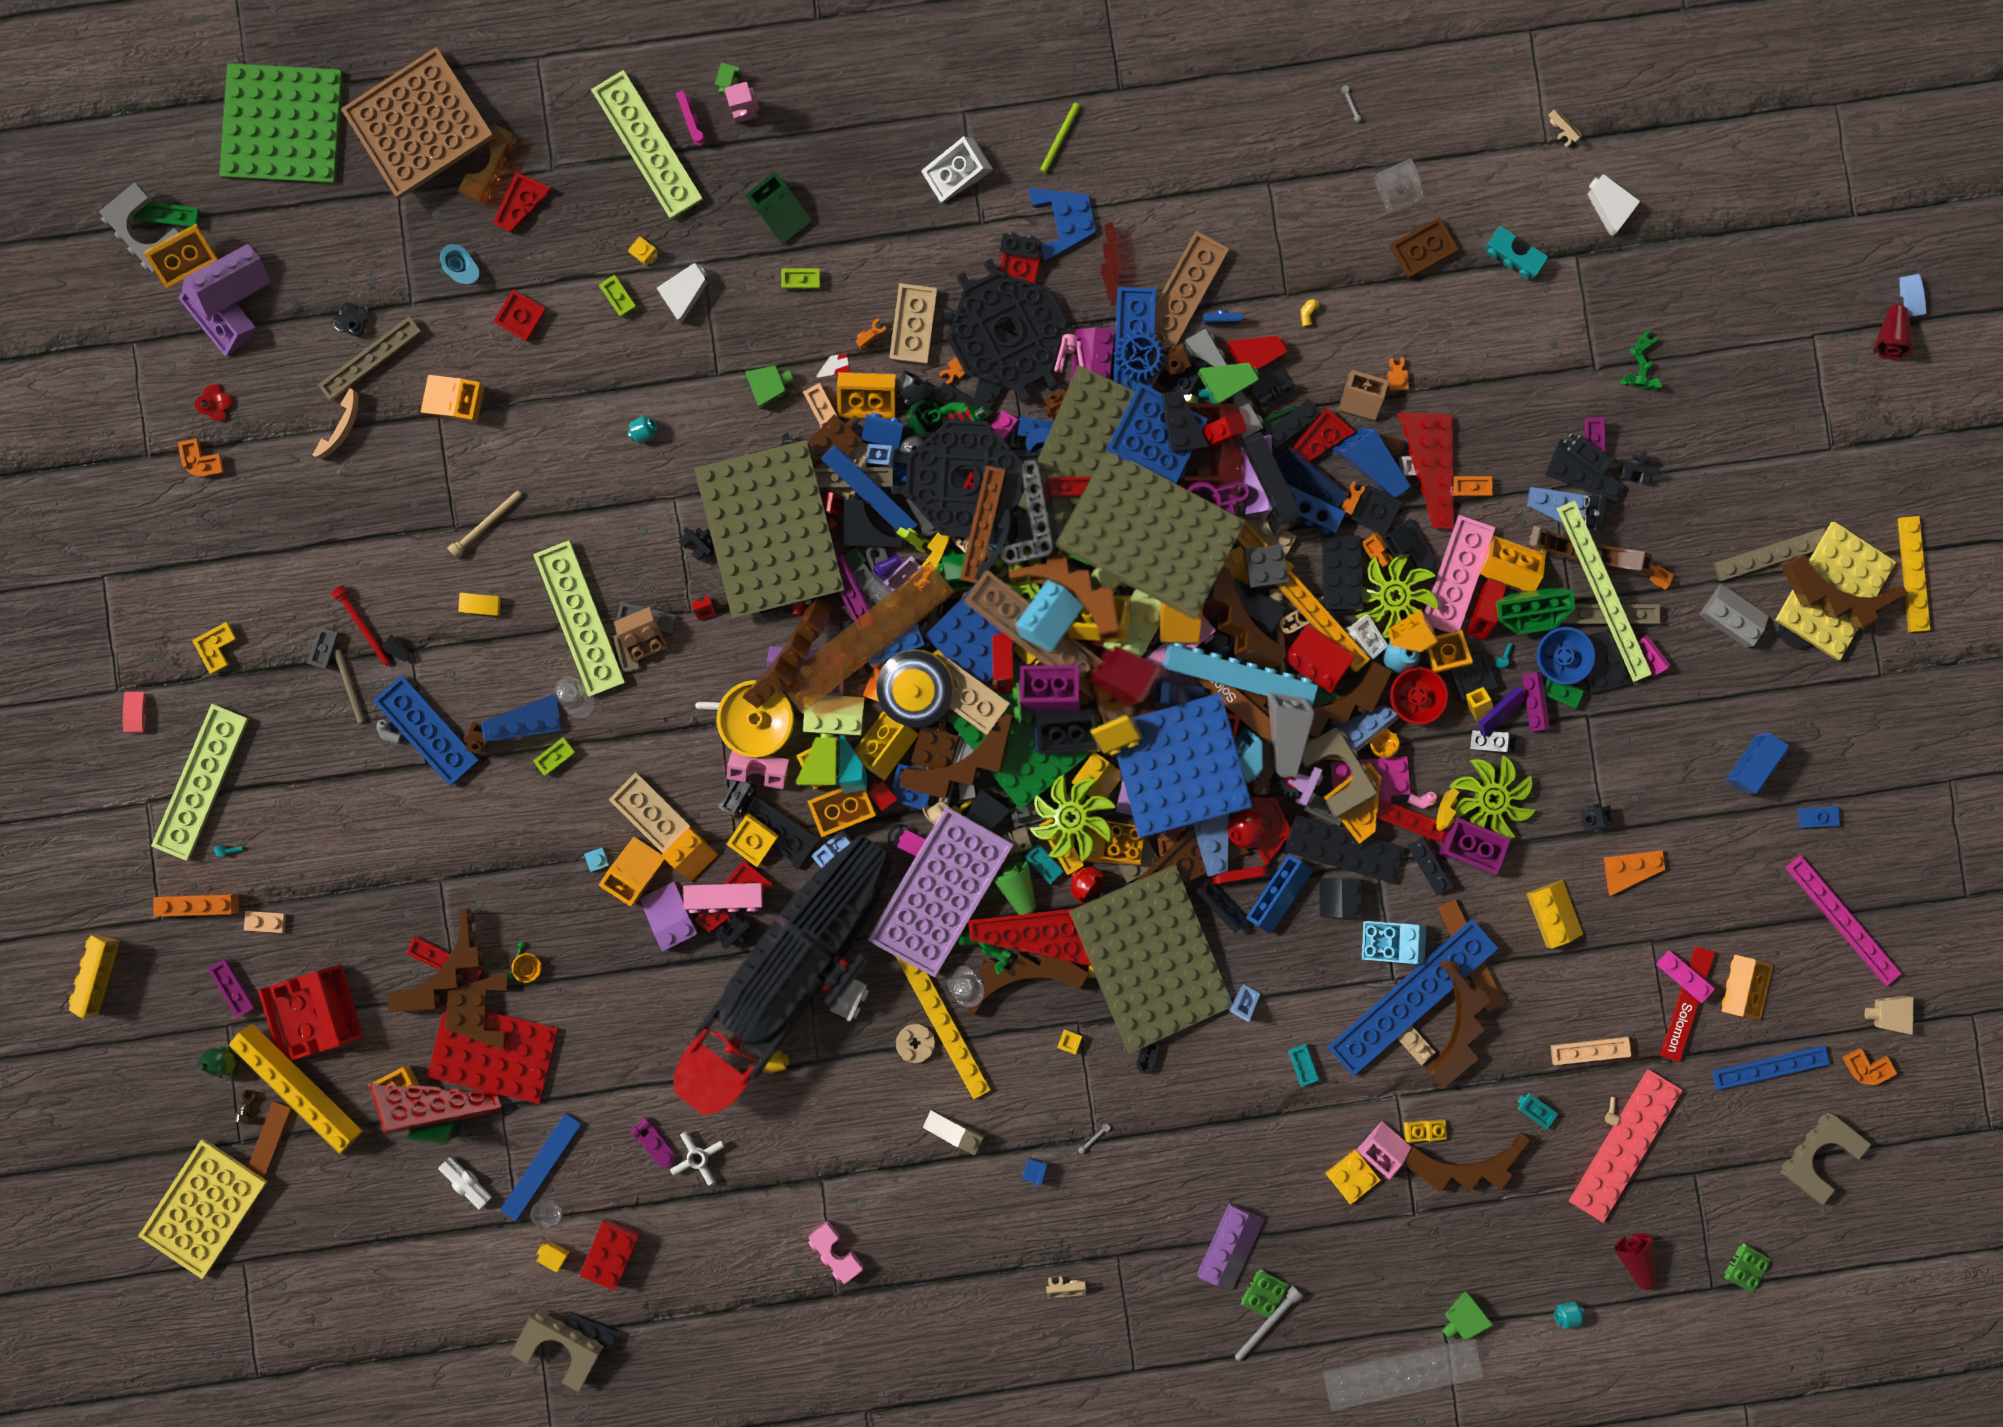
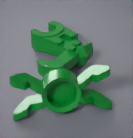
M1649 329L1638 339L1636 346L1630 348L1632 356L1636 357L1640 365L1638 376L1629 373L1619 383L1622 385L1628 383L1643 389L1651 388V391L1656 392L1657 388L1662 387V384L1657 378L1649 381V378L1645 377L1647 369L1653 362H1646L1642 354L1643 350L1654 344L1658 339L1657 337L1653 340L1648 339L1647 335L1651 332Z
M962 931L958 937L960 938L959 944H979L983 948V954L997 957L999 962L994 967L998 975L1002 973L1003 968L1007 966L1009 960L1013 957L1012 949L1006 948L1001 952L989 944L970 941V933L967 931Z

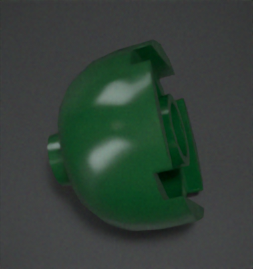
M920 400L914 403L908 410L906 422L913 435L927 439L942 426L941 419L934 422L931 421L937 418L935 412L928 414L931 410L939 411L940 407L934 401L925 402L926 400Z
M221 1046L220 1049L210 1048L206 1050L199 1058L196 1067L203 1066L201 1070L219 1078L225 1075L228 1076L227 1080L233 1081L237 1072L238 1061L231 1054V1049Z

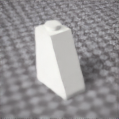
M1603 174L1599 179L1594 178L1588 186L1591 190L1587 195L1607 231L1613 236L1640 201Z
M695 263L657 287V290L679 323L684 321L707 285L705 277L708 275L702 266L698 268Z

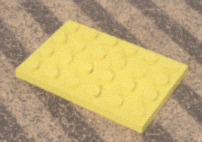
M1836 522L1830 523L1809 560L1815 571L1827 583L1842 592L1859 597L1877 596L1896 561ZM1793 590L1775 619L1776 622L1809 643H1812V645L1835 660H1841L1859 628H1853L1846 614L1838 618L1826 616L1820 602L1813 606L1800 605Z
M202 1139L144 1226L139 1237L203 1279L268 1181L207 1140Z

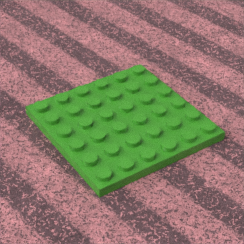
M227 64L219 176L232 179L335 184L343 72L337 69Z

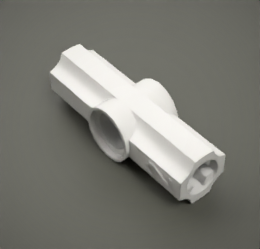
M452 1156L438 1168L452 1182L453 1188L460 1195L466 1196L478 1209L485 1205L492 1197L478 1183L476 1176L469 1170H465Z

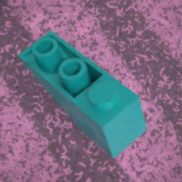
M842 734L840 735V743H838L840 758L837 759L839 775L836 777L837 784L841 786L844 793L867 790V773Z

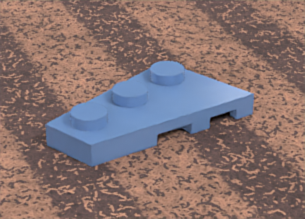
M1530 487L1527 507L1564 525L1556 508L1575 500L1581 515L1585 514L1586 507L1583 503L1584 497L1588 495Z
M1383 704L1374 708L1372 713H1362L1348 719L1346 725L1339 724L1338 727L1334 725L1329 730L1331 731L1336 727L1339 731L1343 730L1348 739L1346 741L1349 748L1353 747L1357 753L1398 720V715L1387 705Z
M1229 813L1192 823L1208 876L1228 871L1227 824L1229 822Z

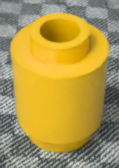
M783 1051L776 1052L762 1072L772 1074L786 1070L787 1065L790 1064L787 1053L784 1054Z

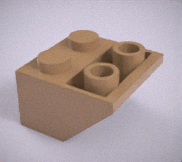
M1352 370L1348 375L1338 410L1375 421L1389 380Z
M650 607L614 622L617 635L632 662L668 647Z

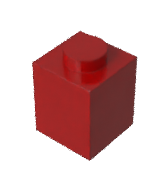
M877 781L869 787L871 791L868 794L881 811H884L898 800L884 781L881 783Z

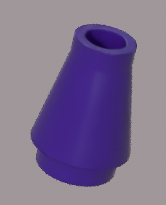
M895 555L892 558L876 563L873 571L879 580H886L902 565V561Z

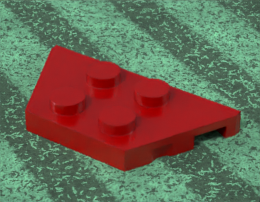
M1250 797L1252 807L1246 809L1257 812L1263 820L1261 822L1262 827L1266 829L1264 840L1256 845L1257 851L1264 865H1266L1288 839L1290 827L1276 798Z

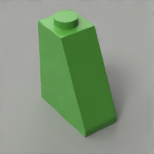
M1249 363L1207 367L1198 371L1199 377L1217 406L1254 385L1259 380L1257 369L1254 366L1251 367Z

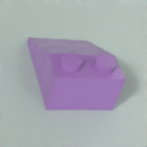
M675 881L640 898L654 936L662 951L700 933L691 913H689V909H684V899Z

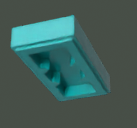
M1039 844L1034 846L1024 856L1050 885L1064 872Z
M1306 1043L1289 1049L1288 1053L1300 1086L1303 1087L1320 1081Z

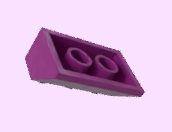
M1097 327L1076 329L1075 336L1078 337L1077 341L1082 342L1081 351L1084 368L1110 379L1114 329ZM1077 349L1073 353L1071 380L1077 366L1080 365Z
M1079 665L1020 666L1019 703L1021 711L1080 710Z
M1456 817L1444 838L1438 855L1494 876L1498 875L1511 839Z

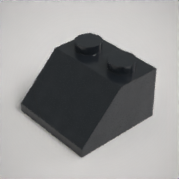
M1319 878L1320 917L1361 918V879Z

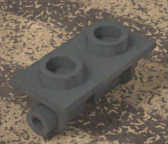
M1034 803L1027 804L1022 809L1018 807L1010 809L1014 827L1046 820L1037 813Z

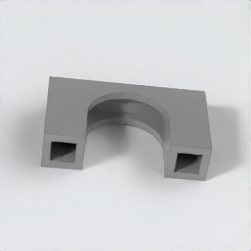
M134 182L101 209L99 213L103 216L101 220L108 227L112 226L116 231L114 233L121 242L125 241L129 245L127 248L134 257L138 256L143 261L141 263L143 268L147 272L156 273L144 255L145 250L176 235L180 231L173 228L163 238L153 244H142L134 237L131 230L132 218L152 200L143 188Z

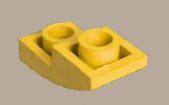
M460 593L459 612L500 615L501 596Z
M1454 788L1445 793L1440 803L1437 815V830L1439 831L1446 827L1449 828L1455 820L1453 816L1456 811L1452 808L1458 801L1456 797L1459 792Z
M1444 1119L1404 1122L1405 1142L1447 1139L1446 1120Z

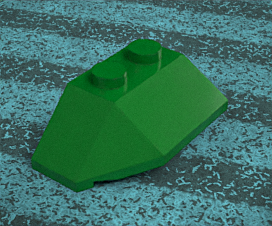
M1547 588L1510 594L1496 601L1498 621L1517 635L1556 629L1570 612L1572 613L1575 610L1574 590Z

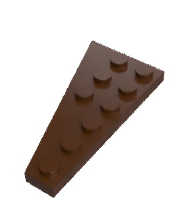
M1193 826L1136 881L1172 865H1176L1183 883L1207 873ZM1228 836V862L1249 853L1246 848L1234 845Z

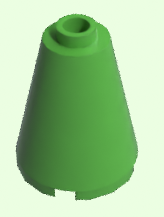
M1022 861L1003 867V872L1000 874L997 872L993 878L995 884L1019 915L1034 913L1036 903L1027 861L1024 864Z

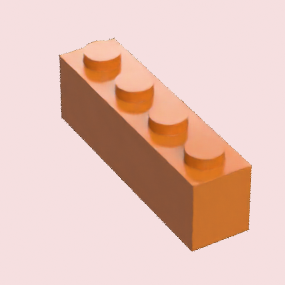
M238 894L153 897L154 917L239 913Z

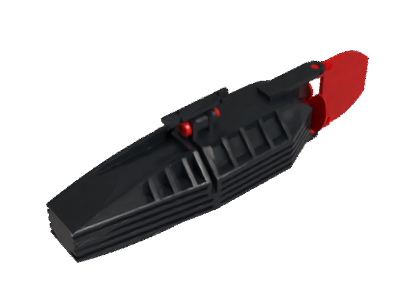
M860 835L831 858L795 894L730 979L722 997L701 1023L695 1033L696 1037L681 1056L674 1076L676 1095L702 1115L715 1114L728 1108L740 1097L751 1080L756 1079L821 988L825 991H828L829 988L833 989L831 991L832 995L829 994L824 1002L832 1008L836 1006L838 998L841 999L861 972L860 968H864L868 962L866 958L859 954L854 960L855 963H852L849 967V964L843 958L867 922L886 882L894 860L886 851L864 835ZM716 1019L734 1033L732 1038L723 1035L718 1030L711 1031L710 1027ZM711 1032L714 1036L727 1043L724 1048L730 1055L737 1053L741 1057L745 1056L755 1061L752 1055L739 1048L743 1042L750 1044L763 1055L756 1064L753 1063L747 1072L742 1075L702 1043Z

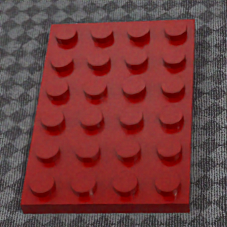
M446 1001L427 1077L540 1104L559 1028L486 1010L485 1031H505V1048L499 1049L446 1030Z

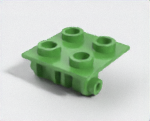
M1017 683V688H1013L1014 701H1018V707H1014L1015 720H1019V724H1021V720H1025V724L1033 723V719H1035L1034 711H1021L1019 703L1020 689L1019 683Z
M1742 1244L1735 1253L1739 1257L1733 1256L1737 1261L1735 1263L1730 1261L1734 1266H1728L1724 1272V1277L1753 1293L1771 1259Z
M1259 1269V1271L1255 1272L1254 1282L1250 1281L1251 1287L1248 1286V1290L1241 1297V1305L1269 1318L1277 1308L1289 1284Z

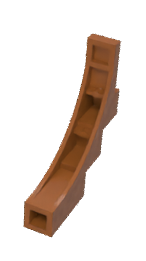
M1057 553L1056 555L1046 557L1047 564H1035L1027 568L1018 567L1009 571L1012 586L1028 583L1045 584L1049 580L1064 587L1090 612L1096 623L1101 642L1120 638L1111 588L1102 587L1092 591L1088 570H1078L1070 574L1066 553Z

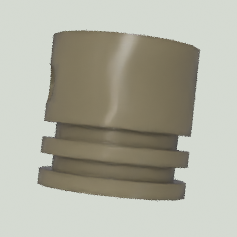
M1025 827L1012 831L1013 833L1008 832V835L1006 833L1003 834L1005 840L1013 844L1009 851L1010 855H1013L1014 852L1017 854V851L1023 852L1032 848Z

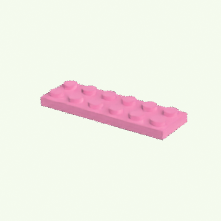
M1458 515L1431 592L1438 602V610L1427 605L1424 612L1425 617L1433 628L1446 633L1460 630L1495 527Z

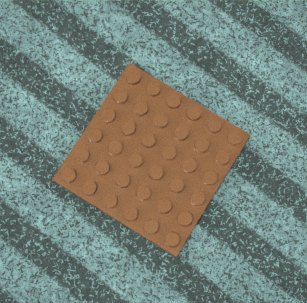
M437 47L341 108L398 200L495 138Z

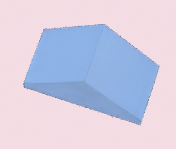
M1243 984L1229 1011L1249 1022L1260 993Z

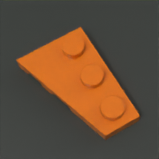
M1663 850L1603 857L1609 896L1665 870Z

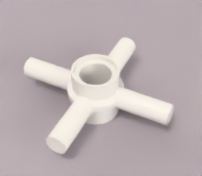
M687 1131L683 1132L680 1136L689 1150L687 1160L671 1168V1173L675 1176L689 1167L699 1169L708 1186L715 1181L706 1163L708 1156L725 1147L723 1142L719 1141L704 1150L694 1145ZM693 1154H700L702 1162H695Z

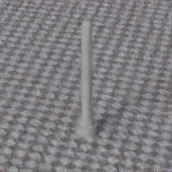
M1295 1286L1288 1290L1287 1298L1235 1355L1237 1361H1241L1292 1303L1301 1301L1304 1295Z

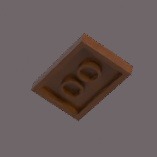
M1440 217L1389 245L1407 279L1458 251L1456 244Z

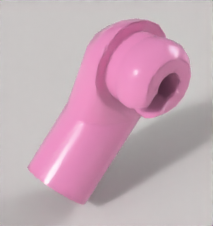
M1428 792L1422 797L1410 794L1407 802L1425 809L1436 802L1437 795L1434 792Z

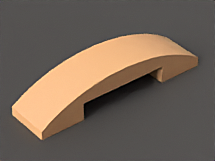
M349 388L341 403V406L345 407L346 411L329 442L321 438L312 454L313 456L322 460L334 452L346 439L358 411L359 397L358 393Z

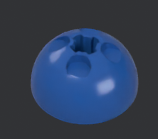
M1560 627L1550 631L1542 638L1537 648L1536 658L1539 669L1549 680L1559 684H1573L1584 679L1589 674L1594 665L1595 651L1592 642L1583 632L1571 627Z

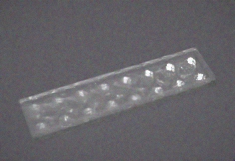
M1474 1338L1322 1371L1331 1411L1483 1378Z

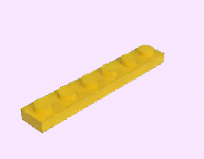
M1920 516L1898 518L1903 581L1907 592L1905 594L1908 632L1929 631L1930 621Z

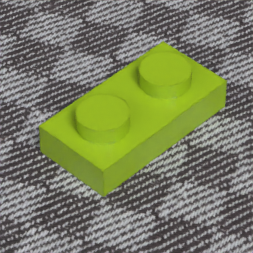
M781 268V288L820 289V268Z
M615 275L599 284L621 318L637 308Z
M563 737L533 760V762L542 774L547 776L576 752L565 737Z

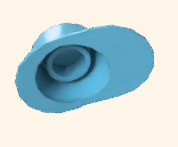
M450 244L445 246L440 253L444 272L460 284L468 285L477 281L479 269L468 252L460 245Z

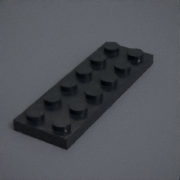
M1294 815L1284 852L1394 884L1405 847L1372 837H1367L1364 841L1358 843L1348 830Z

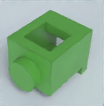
M724 63L720 64L715 81L716 89L720 94L726 95L724 88L738 84L737 76L741 77L739 67Z

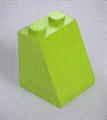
M821 734V738L815 739L796 780L797 785H838L836 778L838 775V738H834L833 734Z

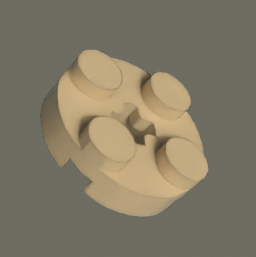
M917 1023L905 1026L896 1039L898 1053L904 1060L912 1063L926 1060L931 1055L935 1045L932 1032L927 1027ZM913 1038L921 1041V1044L916 1049L914 1046H910Z

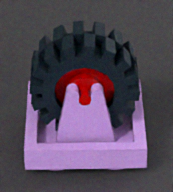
M1300 763L1296 777H1282L1275 772V786L1280 793L1286 796H1296L1295 803L1306 806L1307 803L1312 802L1315 795L1313 790L1316 785L1319 786L1323 775H1321L1322 770L1316 767L1307 769Z

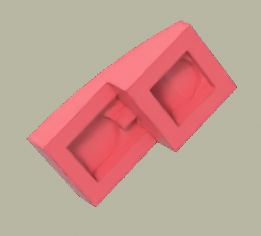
M125 692L124 733H144L146 714L144 713L146 694L144 692Z

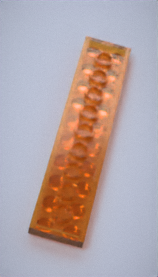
M929 562L794 669L790 682L783 689L798 709L804 713L955 592L932 563Z

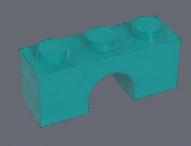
M1499 226L1484 250L1487 251L1490 257L1503 261L1507 268L1517 270L1521 277L1532 280L1548 256L1533 246L1525 255H1517L1512 250V242L1516 236Z

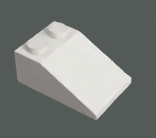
M963 136L925 167L922 173L940 202L943 203L978 182L993 169L974 138Z

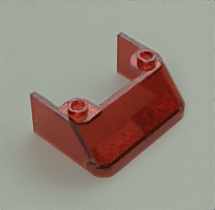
M1188 403L1192 411L1207 418L1204 427L1226 416L1240 414L1239 408L1234 404ZM1241 435L1221 441L1220 445L1211 448V465H1204L1199 468L1197 476L1183 477L1178 481V485H1192L1198 481H1208L1216 484L1238 479L1241 475Z

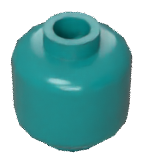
M642 416L630 422L628 435L632 441L644 444L656 437L658 428L651 417Z
M1571 1301L1558 1305L1556 1311H1554V1317L1558 1326L1568 1330L1582 1325L1585 1312L1582 1306L1579 1307L1576 1302Z

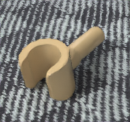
M1611 1097L1610 1109L1605 1116V1121L1610 1125H1617L1619 1121V1116L1614 1115L1615 1097Z

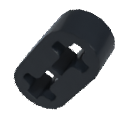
M1158 1041L1153 1043L1156 1048L1151 1049L1150 1055L1147 1054L1148 1048L1146 1046L1140 1049L1136 1061V1067L1139 1072L1147 1074L1153 1070L1159 1051ZM1147 1056L1149 1057L1148 1064H1150V1067H1146L1143 1070L1140 1062H1144Z

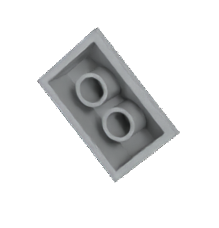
M1723 584L1718 586L1699 614V616L1746 648L1755 645L1765 630L1769 617Z

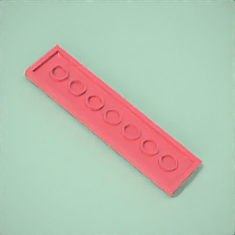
M1647 1069L1621 1112L1618 1124L1612 1127L1569 1202L1604 1223L1683 1090Z

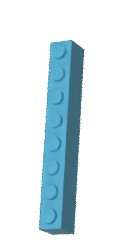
M1175 642L1174 646L1167 645L1162 663L1163 668L1268 696V692L1306 698L1312 708L1318 687L1312 684L1313 680L1303 677L1301 681L1295 680V675L1285 672L1283 676L1277 675V670L1266 667L1265 671L1259 670V665L1248 662L1247 666L1240 664L1241 660L1230 657L1228 661L1222 660V655L1212 652L1210 656L1204 655V650L1192 648V651L1185 649L1186 645Z

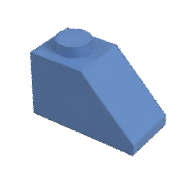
M868 444L865 463L879 467L894 468V455H897L898 449L890 445Z

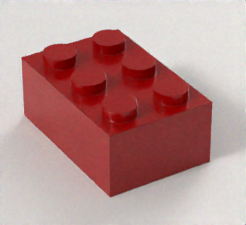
M605 1218L599 1227L579 1277L616 1291L641 1232Z

